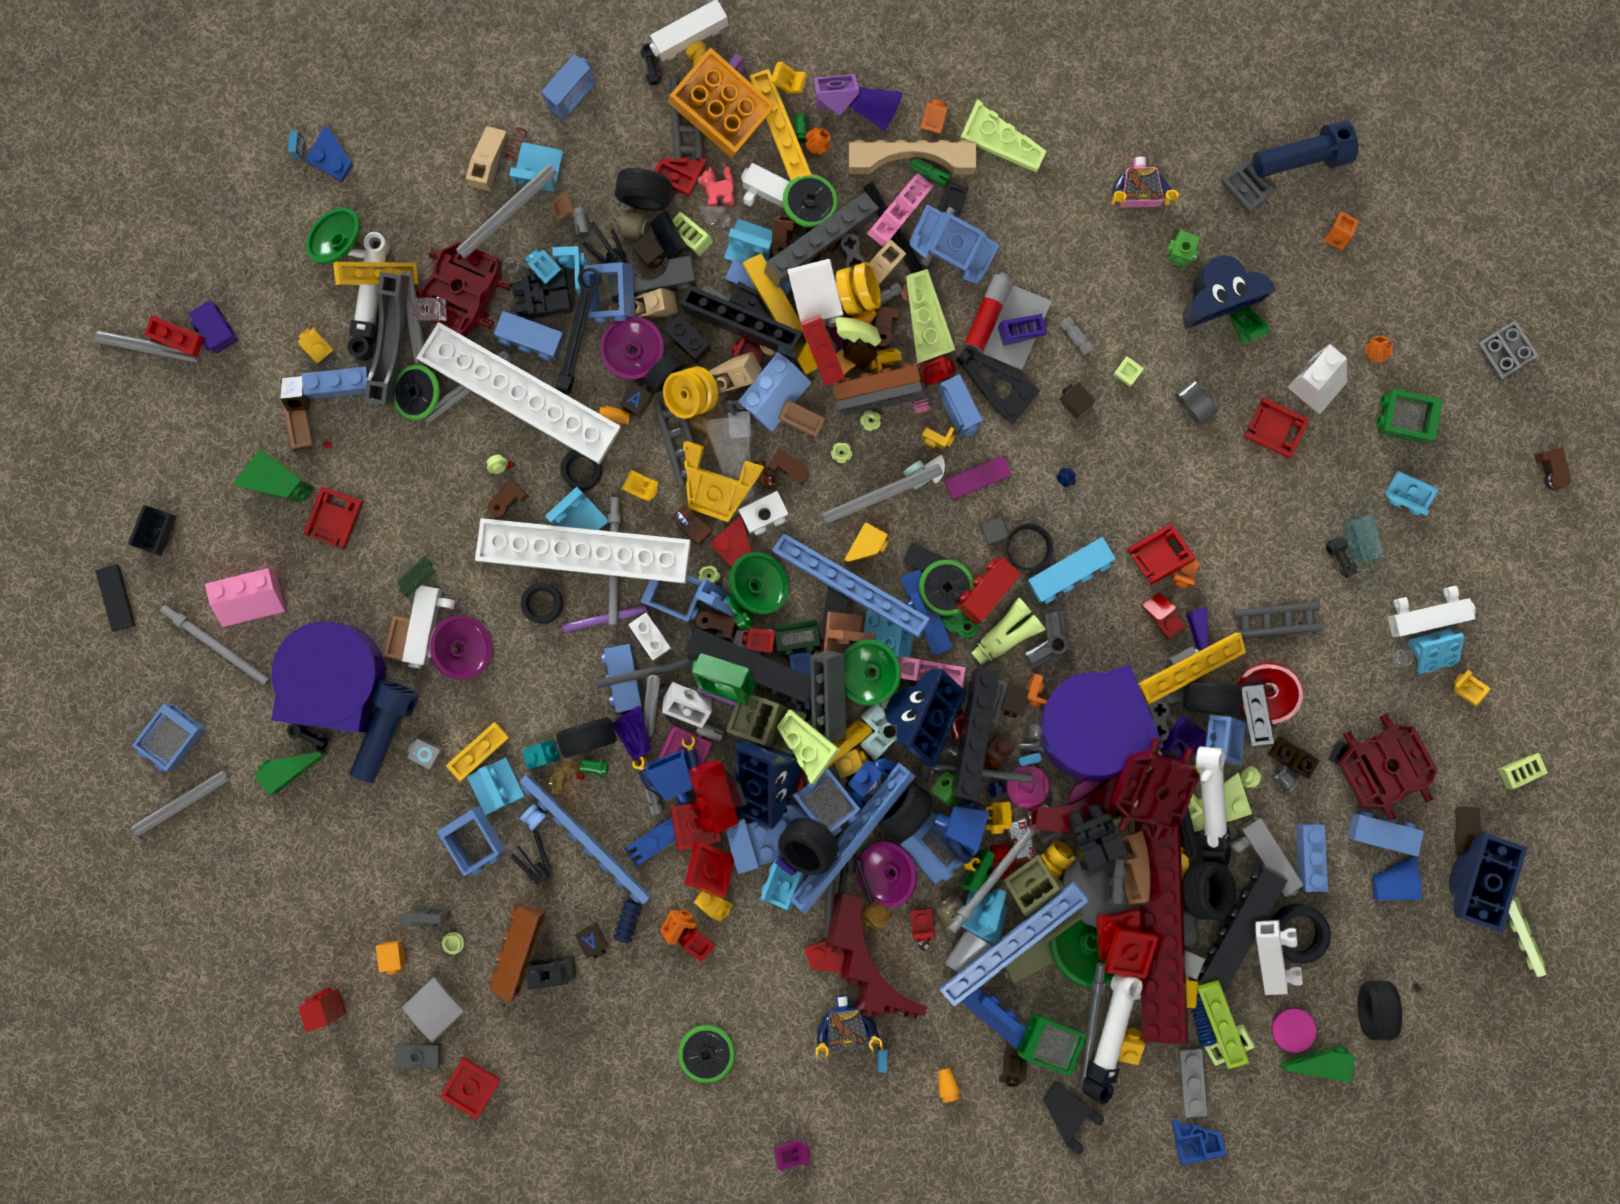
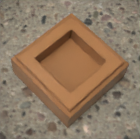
M567 192L560 193L550 202L557 222L565 221L574 212Z

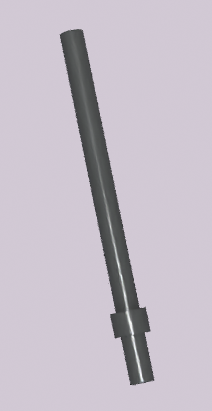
M1097 963L1095 978L1092 979L1091 984L1093 993L1079 1080L1081 1086H1083L1085 1079L1088 1077L1086 1071L1089 1060H1092L1101 994L1105 989L1104 974L1106 965L1102 963Z

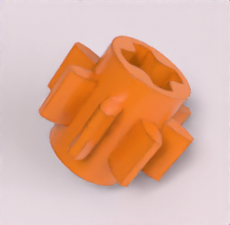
M815 127L805 135L808 139L805 143L806 148L813 154L818 153L821 155L831 147L828 143L831 140L830 134L823 128L818 129Z
M1376 336L1369 340V344L1365 345V354H1368V358L1372 362L1381 363L1389 359V355H1393L1394 345H1390L1388 338Z

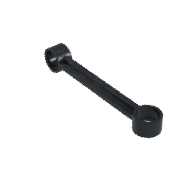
M595 268L583 269L578 275V283L581 290L562 370L559 373L555 389L567 395L570 394L574 384V371L593 292L602 282L601 273ZM587 271H592L597 277V282L593 287L587 286L583 281V275Z

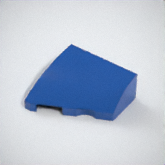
M1410 856L1404 862L1398 865L1395 864L1389 867L1388 870L1372 876L1373 899L1422 900L1417 858Z
M1178 1119L1172 1120L1175 1145L1181 1166L1223 1158L1227 1155L1221 1132L1203 1129L1195 1124L1179 1123Z

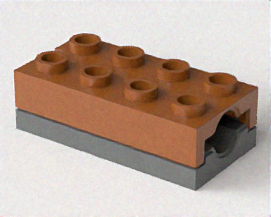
M914 363L901 365V369L893 370V368L882 369L880 374L872 375V373L861 374L859 379L851 380V378H845L838 381L837 384H833L837 409L844 415L928 397L924 373Z

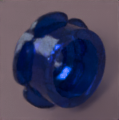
M1061 468L1056 475L1057 481L1063 487L1068 488L1076 483V474L1070 468Z
M1001 780L989 784L990 789L987 792L990 793L991 798L1007 792L1005 787L1007 783L1002 784Z

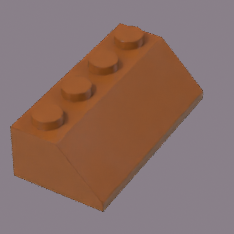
M520 904L512 910L510 921L513 922L511 928L505 931L503 942L506 943L504 949L500 950L497 955L496 963L499 964L497 970L492 972L489 984H492L490 991L510 1003L520 993L526 974V966L529 965L546 911Z

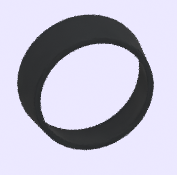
M1031 523L1022 524L1009 534L1006 542V552L1010 561L1018 568L1036 570L1043 567L1050 560L1053 553V541L1043 527ZM1025 529L1034 530L1042 535L1047 546V552L1043 561L1029 568L1016 564L1010 557L1008 550L1009 542L1013 535Z

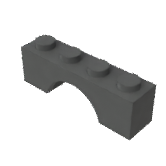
M691 256L670 259L666 271L654 280H641L633 275L634 297L660 288L669 291L678 289L686 291L689 285L696 286ZM618 274L607 275L613 301L619 303Z

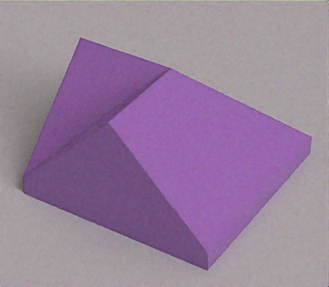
M855 74L814 78L817 110L831 109L840 116L859 94Z

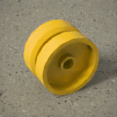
M868 262L855 265L854 271L847 267L836 272L838 295L844 310L849 316L862 313L863 308L870 311L881 307L879 283L872 266Z
M696 366L670 374L663 385V397L671 413L676 417L686 419L708 412L714 408L718 400V387L716 380L708 370Z

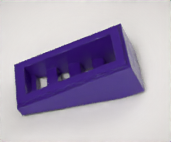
M1042 314L1003 320L998 326L1003 346L1047 335ZM1032 322L1036 323L1038 331H1034ZM1024 324H1027L1028 333H1026ZM1015 326H1018L1020 334H1017Z
M1207 607L1187 612L1186 617L1196 649L1201 651L1208 647Z

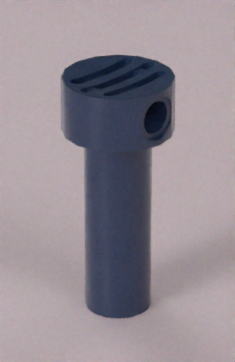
M1344 120L1324 125L1319 136L1255 152L1253 155L1255 173L1261 178L1323 161L1329 168L1353 163L1358 155V139L1355 129L1349 121Z
M378 680L370 698V702L377 707L349 772L351 776L364 782L373 783L375 781L401 716L409 717L414 711L419 699V694L416 691L393 681Z

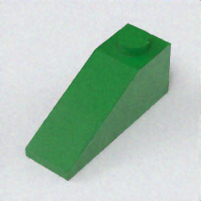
M317 751L274 761L267 760L258 767L259 771L254 776L269 795H274L320 761L327 753L326 751Z
M1334 1046V1049L1324 1048L1280 1062V1067L1288 1072L1351 1082L1355 1055L1348 1052V1048Z

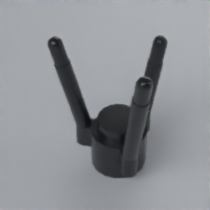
M591 221V226L608 250L605 255L607 259L587 242H583V245L604 264L627 263L625 259L627 255L622 249L615 230L611 229V233L617 249H612L594 221Z
M535 828L533 834L543 865L541 862L534 865L520 846H516V849L530 868L528 869L514 854H511V858L529 876L531 881L534 880L537 885L551 875L548 870L552 867L546 858L540 837Z
M852 855L840 871L838 895L845 893L847 873H856V868H858L870 904H873L862 860H857V855Z

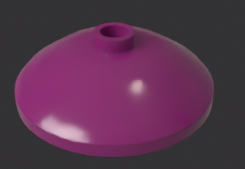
M634 316L626 317L627 321L612 322L605 329L600 340V355L607 369L617 377L627 380L644 378L664 354L663 338L657 327L645 318ZM636 348L637 353L630 354V350Z
M455 615L442 620L434 628L429 640V653L435 667L442 674L456 680H467L478 676L488 666L492 656V641L488 631L479 621L469 616ZM454 646L458 649L457 653L453 651Z
M890 841L875 843L863 852L860 860H862L863 870L873 903L891 908L908 901L917 885V868L909 852L902 848L901 845ZM893 869H895L896 875L893 874ZM857 870L860 887L866 895L859 871Z

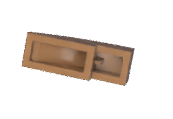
M1143 831L1126 833L1120 836L1128 853L1121 857L1124 859V866L1126 867L1123 885L1129 904L1146 903L1149 901L1150 867Z

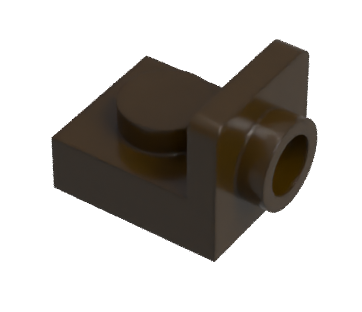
M1006 1049L1003 1056V1074L999 1076V1082L1006 1083L1009 1087H1017L1027 1079V1060L1018 1055L1017 1051Z

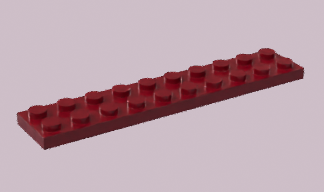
M1135 820V832L1143 831L1150 867L1149 901L1140 903L1139 908L1141 932L1154 934L1158 937L1146 979L1140 978L1143 985L1141 991L1142 1038L1144 1042L1187 1045L1188 1018L1180 824L1174 829L1164 828L1160 840L1151 837L1155 824Z

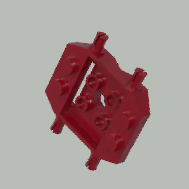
M457 242L442 249L441 252L434 249L430 250L429 257L436 260L433 275L425 282L422 290L415 287V292L418 298H433L434 296L444 298L442 300L467 310L466 314L434 299H419L421 317L436 325L439 322L465 337L478 325L488 329L492 328L491 325H494V321L483 317L497 287L510 291L513 284L502 279L501 261L498 258L477 249L466 258H463L457 252V248L462 243ZM463 282L462 288L459 291H454L455 284Z
M1388 713L1379 716L1385 731L1361 743L1355 740L1352 731L1343 734L1349 749L1346 750L1338 765L1360 807L1381 808L1386 814L1388 821H1392L1398 817L1391 806L1394 805V802L1405 796L1420 791L1425 803L1434 800L1428 787L1433 783L1438 769L1415 727L1393 724ZM1362 755L1365 756L1367 764L1372 769L1378 781V784L1381 786L1384 792L1383 795H1381L1375 781L1373 780L1368 768L1366 767L1361 757ZM1388 760H1392L1395 763L1396 769L1394 772L1388 769Z
M1153 737L1147 751L1144 750L1128 756L1111 802L1122 813V819L1117 829L1127 832L1131 820L1155 824L1151 837L1160 840L1164 828L1174 829L1183 821L1200 775L1197 768L1190 762L1195 749L1186 746L1183 757L1177 760L1157 753L1162 740ZM1145 777H1146V780H1147V781H1146V784H1145V786H1144L1143 791L1140 792V789H1141L1142 784H1143V782H1144V779H1145ZM1162 788H1164L1163 793L1161 795H1158L1159 791ZM1138 797V804L1136 807H1134V804Z

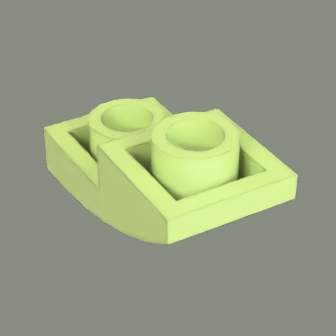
M837 317L835 319L837 333L843 339H849L855 343L860 338L863 342H869L875 347L881 342L878 330L873 325L853 318Z

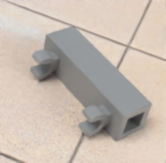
M1254 817L1237 829L1242 837L1230 843L1233 850L1240 852L1249 846L1259 864L1262 863L1283 874L1288 880L1280 895L1284 897L1296 895L1299 892V888L1304 885L1262 819Z

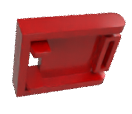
M1262 398L1260 404L1266 406V408L1260 405L1257 407L1247 430L1254 434L1246 432L1244 438L1290 459L1310 419L1266 398ZM1290 427L1298 428L1292 444L1288 442L1283 443Z
M321 487L303 534L310 536L312 529H314L311 538L336 547L341 539L339 548L345 550L364 502ZM332 495L349 501L346 508L330 504Z
M1173 524L1141 540L1127 550L1130 555L1137 552L1132 556V559L1145 578L1151 577L1148 580L1150 585L1161 581L1195 561L1194 554ZM1173 538L1182 549L1178 557L1167 542Z

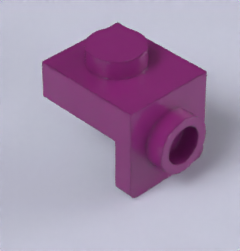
M794 1140L773 1147L777 1170L782 1171L800 1164L803 1166L810 1165V1150L806 1143Z

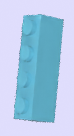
M1101 537L1028 579L1026 583L1037 602L1044 601L1047 604L1056 599L1055 594L1061 590L1065 594L1075 588L1073 583L1080 579L1084 583L1094 577L1092 574L1094 571L1099 569L1103 572L1112 566L1110 562L1115 560V557L1104 538Z

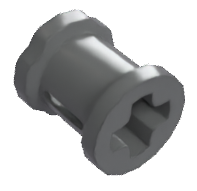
M1283 765L1272 774L1271 779L1273 781L1276 780L1284 788V792L1288 794L1298 787L1301 781L1298 778L1295 779L1287 770L1288 767Z

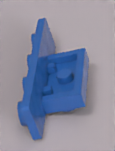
M916 570L902 576L900 579L909 598L907 605L930 618V622L924 629L923 634L932 655L935 656L952 649L953 646L939 614L928 609L920 597L919 582L922 573L920 570Z
M979 988L961 1001L1018 1050L1026 1027L1017 1021L1019 1017L1010 1009L1004 1010L1000 1006L1002 1004L1000 1000L994 995L989 997Z

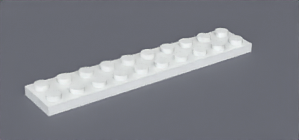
M439 322L416 357L420 362L598 464L601 463L621 430V426Z
M481 518L475 561L686 584L691 540Z

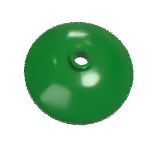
M336 208L324 214L317 220L308 234L306 240L308 256L318 264L334 263L347 256L355 247L360 236L361 221L359 216L349 208Z
M750 552L738 558L731 567L729 574L730 590L742 608L753 614L768 615L783 606L789 592L788 578L783 567L773 557L761 552Z
M862 640L852 644L845 650V695L861 705H877L891 698L901 681V665L896 653L888 645L877 640ZM873 668L876 670V675L874 677L871 675V670Z

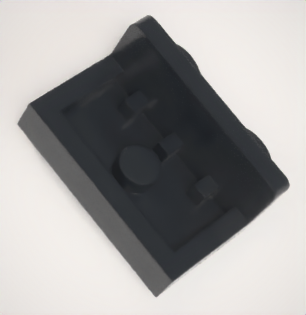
M143 505L128 545L162 556L177 516Z

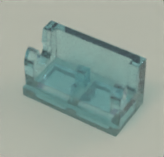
M1373 515L1341 524L1353 563L1357 564L1385 556Z

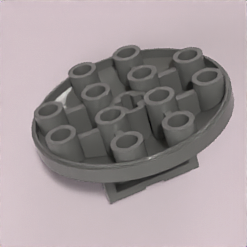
M1077 850L1074 851L1073 855L1076 859L1070 867L1063 870L1062 883L1066 888L1075 882L1089 897V901L1079 908L1084 916L1080 921L1097 928L1096 916L1135 907L1139 910L1140 903L1129 904L1123 885V879L1126 876L1124 859L1119 857L1091 870H1082Z

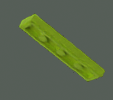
M1219 980L1197 986L1227 1068L1231 1069L1249 1064V1059Z

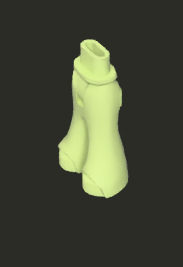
M1020 597L1013 603L1001 621L977 643L978 647L971 652L981 665L988 660L992 661L1028 637L1046 630L1041 622L1034 615H1031L1010 634H1006L1016 623L1031 613Z

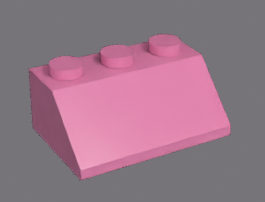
M267 568L205 584L209 604L222 627L286 612L277 570Z

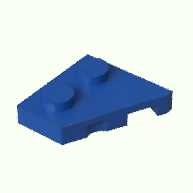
M324 126L305 161L343 183L353 163L330 129Z

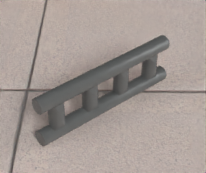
M676 77L670 78V94L679 85L678 78ZM671 106L674 160L683 158V154H695L696 160L704 158L702 132L694 125H681L680 113ZM694 133L695 145L682 146L681 134Z
M662 404L655 405L654 410L678 487L685 486L687 469L682 470L678 458L685 457V451H683V448L675 450L672 438L685 435L686 441L696 444L689 419L679 418L682 427L669 430L666 418L675 415L669 409L663 410Z
M1319 602L1233 610V618H1241L1242 631L1236 632L1241 633L1242 639L1323 631L1322 623L1314 622L1313 611L1320 610ZM1304 612L1306 624L1293 626L1292 613ZM1283 614L1285 626L1272 628L1271 615ZM1262 616L1263 629L1251 630L1249 617Z

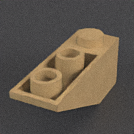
M486 126L471 157L466 175V180L471 187L492 191L507 131Z
M891 239L869 263L875 272L879 285L906 255Z
M660 288L634 297L635 316L653 320L678 313L675 292ZM619 303L608 306L609 311L619 310Z
M750 352L736 356L709 370V372L716 380L718 393L753 384L762 368L754 353Z

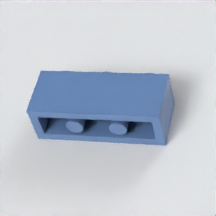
M502 311L494 332L495 337L499 339L498 343L510 347L511 344L518 346V350L526 354H530L532 351L537 353L539 358L550 361V359L557 361L566 338L563 332Z
M366 367L302 373L303 395L309 399H321L365 394L370 370Z
M631 644L604 649L605 654H602V662L604 667L607 666L609 675H606V678L636 671ZM638 679L607 686L612 689L613 696H610L611 708L616 710V713L630 711L639 705L641 708H644Z
M1361 811V814L1353 813L1347 839L1413 856L1419 855L1424 831L1416 829V824L1403 822V825L1395 824L1396 819L1388 821V818L1382 816V820L1375 819V814Z
M1318 823L1295 824L1298 877L1304 885L1299 890L1305 892L1328 891L1325 825Z

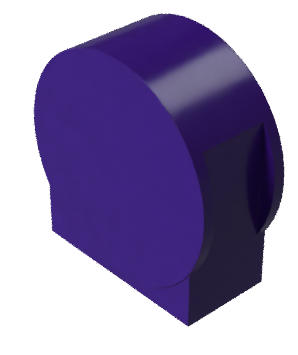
M314 622L293 631L281 643L273 659L271 676L275 700L271 720L351 732H366L374 709V704L370 702V698L378 680H386L385 661L378 645L362 630L334 622Z
M1130 664L1107 673L1088 672L1067 679L1051 694L1043 708L1039 721L1040 742L1047 758L1062 773L1082 781H1102L1118 775L1123 771L1129 755L1144 750L1147 751L1153 737L1160 739ZM1162 742L1158 752L1164 747Z

